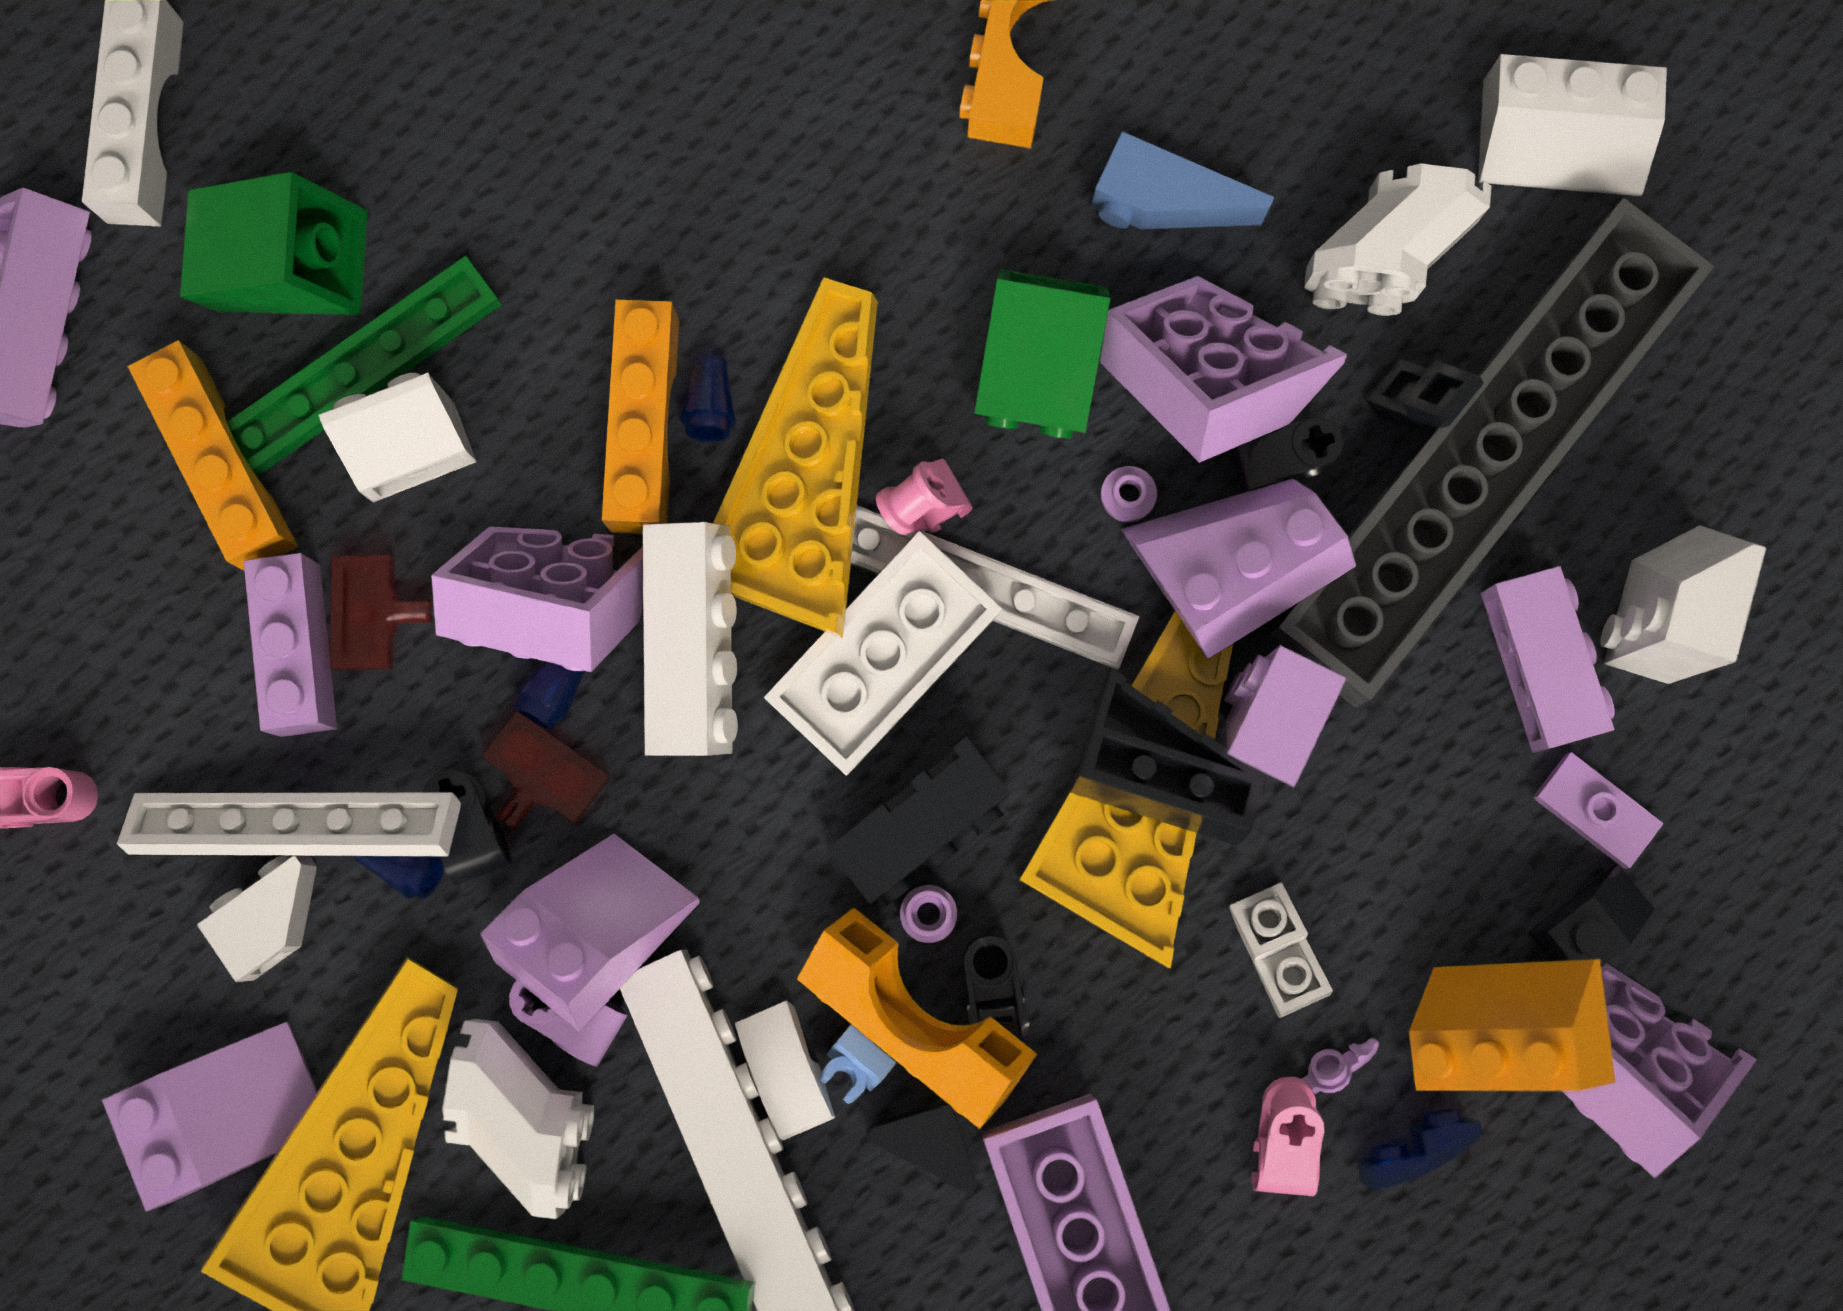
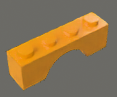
M981 0L979 17L987 18L988 20L985 35H974L969 67L977 68L978 72L975 86L966 84L964 86L959 118L969 119V138L1025 148L1032 147L1044 77L1030 69L1019 58L1012 45L1010 32L1019 17L1027 10L1050 0Z
M615 300L602 521L611 533L643 534V525L668 523L670 489L667 440L668 412L672 383L677 370L679 319L673 303L669 301Z
M178 340L129 365L128 368L226 561L244 570V561L281 556L297 548L298 545L273 497L256 477L241 453L225 418L224 408L226 405L203 360Z
M851 909L823 931L797 980L811 990L818 999L828 1004L869 1040L873 1041L900 1063L912 1076L918 1078L950 1104L957 1113L967 1118L980 1129L1007 1100L1037 1053L992 1017H988L976 1024L958 1026L937 1020L926 1013L912 999L902 982L898 968L899 943L857 909Z

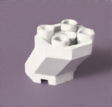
M1429 164L1408 166L1407 177L1393 180V170L1379 173L1369 189L1368 203L1315 251L1306 266L1304 288L1314 293L1313 304L1324 309H1339L1345 307L1346 303L1368 305V311L1376 315L1389 316L1401 313L1402 303L1415 301L1426 287L1427 270L1472 229L1490 208L1491 185L1483 180L1478 188L1474 186L1475 174L1468 169Z
M466 1020L460 1034L472 1035L468 1047L455 1046L450 1059L443 1115L444 1120L456 1121V1127L445 1131L446 1142L470 1145L532 1216L557 1219L566 1209L570 1208L572 1200L579 1201L581 1199L585 1183L586 1166L585 1164H577L580 1141H588L591 1135L594 1105L582 1104V1092L558 1089L498 1021Z

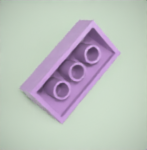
M20 188L0 197V424L23 428L43 424V420L48 418L53 411L56 402V388L52 387L51 384L55 366L61 364L68 348V336L63 334L67 313H71L75 308L80 293V285L75 281L79 261H82L87 255L91 244V231L86 229L89 211L26 188Z

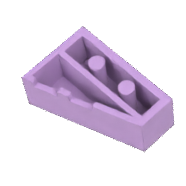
M1281 645L1266 657L1258 655L1253 665L1248 663L1243 672L1239 671L1224 699L1225 702L1233 705L1226 718L1227 753L1295 787L1346 678Z

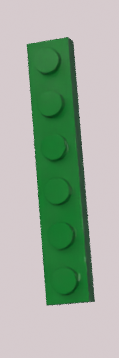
M466 256L227 422L241 453L256 477L325 430L319 415L333 410V406L338 400L354 394L369 396L379 392L391 380L405 374L501 306L495 294Z
M423 1216L410 1221L402 1273L403 1281L550 1311H752L756 1284L753 1281Z

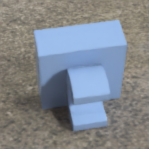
M851 1024L827 1053L832 1060L822 1070L820 1081L824 1084L827 1083L834 1073L838 1071L849 1074L852 1079V1088L843 1098L849 1104L855 1101L864 1092L865 1088L871 1092L885 1078L896 1062Z

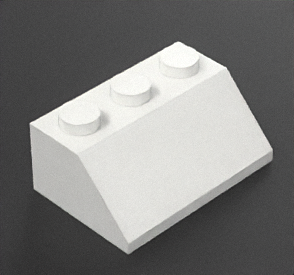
M1501 54L1483 80L1478 183H1482L1484 180L1489 184L1641 196L1665 121L1667 68Z

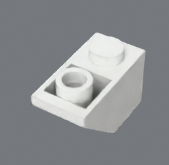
M281 855L273 859L258 871V875L261 878L259 881L245 891H242L241 888H236L222 895L210 905L209 908L213 913L197 924L235 982L254 981L302 946L317 865L311 857Z

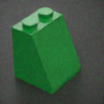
M293 172L188 190L180 297L216 312L361 315L368 210Z
M1001 269L996 283L974 414L986 416V424L999 428L1017 429L1018 422L1040 425V433L1057 438H1072L1073 431L1086 433L1110 304L1108 287Z

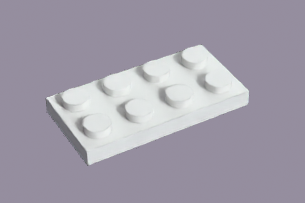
M919 531L846 609L843 638L824 632L764 698L847 776L1000 614L1003 608Z

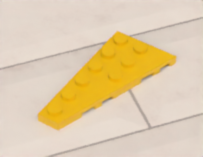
M823 277L713 524L730 526V536L735 543L736 560L731 569V594L733 597L843 638L878 301L872 292Z
M1174 611L1131 686L1155 703L1159 700L1173 710L1172 715L1202 735L1205 732L1215 739L1219 720V707L1224 682L1227 679L1233 644L1207 659L1176 611ZM1069 792L1019 881L1161 965L1171 968L1174 939L1178 919L1181 916L1190 858L1193 855L1197 833Z
M407 957L203 1263L202 1273L272 1311H370L412 1161L419 1127L427 1106L435 1068L440 1058L458 991L456 985L411 958Z

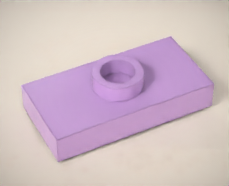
M1572 752L1564 755L1533 796L1536 801L1624 869L1632 867L1664 824Z

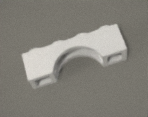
M105 0L82 202L107 224L161 226L167 171L159 148L157 111L160 93L165 81L169 76L178 74L183 20L166 0Z

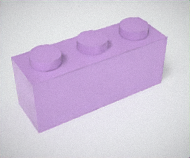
M302 553L244 561L260 731L285 737L337 729L320 564Z
M1561 566L1497 583L1481 592L1532 753L1615 730L1611 720L1615 714L1612 698L1608 690L1600 686L1593 666L1596 663L1595 646L1590 636L1586 632L1582 633L1576 615L1579 605L1577 592L1573 583L1569 579L1564 578Z

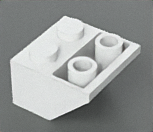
M418 373L401 375L391 380L387 385V389L369 396L354 394L344 397L334 404L333 410L319 415L323 428L358 491L372 502L477 462L454 402L429 373L423 375Z

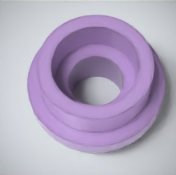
M1124 466L1115 469L1106 477L1101 488V502L1104 509L1110 516L1122 522H1135L1143 519L1151 512L1157 499V488L1152 477L1146 471L1134 466ZM1126 484L1133 485L1139 491V498L1133 502L1125 501L1120 496L1119 488Z
M923 885L913 889L906 895L900 908V919L903 928L912 938L924 943H933L944 939L951 933L957 920V907L952 896L944 889L934 885ZM924 903H933L939 908L940 917L933 925H924L917 917V911Z

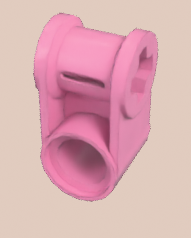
M945 459L934 462H920L913 467V474L907 477L901 484L895 487H886L876 494L877 507L882 517L894 531L901 535L917 533L919 531L937 532L941 530L940 523L956 514H959L962 518L973 509L972 504Z
M0 767V829L33 827L34 824L74 822L82 820L91 814L97 805V785L90 776L83 772L52 767ZM65 783L67 797L63 805L59 807L56 794L59 787Z
M1282 1077L1273 1081L1264 1092L1258 1136L1253 1145V1151L1259 1152L1258 1172H1252L1251 1175L1254 1191L1315 1196L1317 1192L1324 1123L1318 1110H1316L1315 1094L1311 1086L1302 1079Z

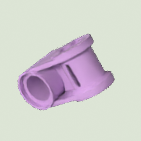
M518 981L513 984L509 994L510 1008L521 1022L553 1040L557 1046L570 1055L593 1066H598L628 1016L623 1009L608 1000L593 1018L578 1031L550 1007L539 1008L535 1011L532 1007L536 999Z

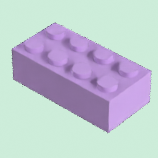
M1091 1093L981 1132L1042 1311H1170L1097 1099Z

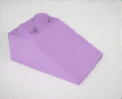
M612 834L523 890L481 933V936L497 965L580 1031L700 902L697 896L616 834Z
M287 1021L160 1073L102 1101L147 1212L176 1201L275 1155L318 1091L291 1024Z

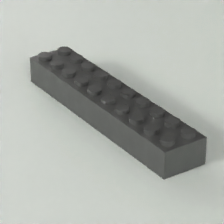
M1623 198L1599 223L1480 371L1478 376L1481 377L1484 384L1449 427L1435 428L1349 534L1348 539L1356 567L1293 605L1267 638L1278 647L1281 645L1345 677L1346 680L1339 695L1355 708L1370 701L1715 266Z

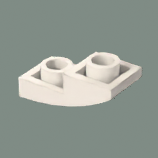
M1282 882L1229 906L1236 927L1278 1018L1332 994L1333 990L1306 939L1308 932Z
M784 1001L735 1023L753 1080L779 1139H788L835 1118L826 1086L820 1081V1066L810 1058L794 1005Z

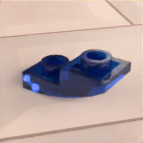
M1444 1109L1423 1114L1425 1124L1409 1127L1413 1150L1407 1151V1146L1404 1142L1387 1143L1372 1147L1371 1158L1357 1160L1361 1184L1372 1190L1398 1185L1437 1169L1467 1149L1483 1134L1481 1123L1468 1117L1460 1118L1459 1109Z

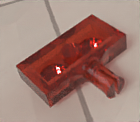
M389 555L332 556L330 668L335 671L393 670V637L398 628V623H431L432 614L427 612L432 611L430 599L398 601L394 590L395 559Z
M518 711L482 756L486 761L506 774L512 785L517 789L499 814L496 815L499 820L513 830L517 829L516 827L534 803L555 809L577 825L610 779L604 772Z

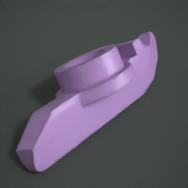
M1371 1038L1363 1044L1358 1045L1354 1043L1349 1046L1350 1050L1343 1055L1332 1049L1321 1050L1312 1057L1308 1067V1075L1302 1078V1080L1311 1086L1314 1094L1320 1091L1324 1093L1340 1091L1349 1084L1352 1072L1370 1061L1378 1049L1379 1042Z

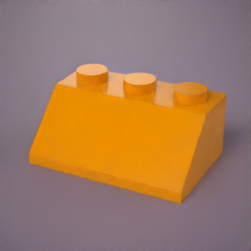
M1600 959L1433 968L1409 1030L1416 1091H1582L1616 1083Z

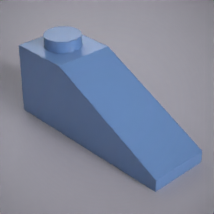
M1121 132L1096 186L1091 208L1099 211L1098 215L1104 222L1121 229L1128 228L1129 224L1139 229L1262 225L1274 197L1125 132Z

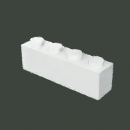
M707 522L643 525L645 755L709 756L732 753V742L737 735L738 722L736 713L732 709V684L737 675V661L734 653L731 651V627L736 620L737 608L735 599L731 594V569L736 560V548L730 536V526Z

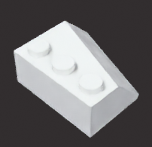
M1699 525L1632 560L1617 615L1612 614L1608 618L1602 631L1601 646L1608 648L1603 664L1670 684L1736 662L1766 547Z

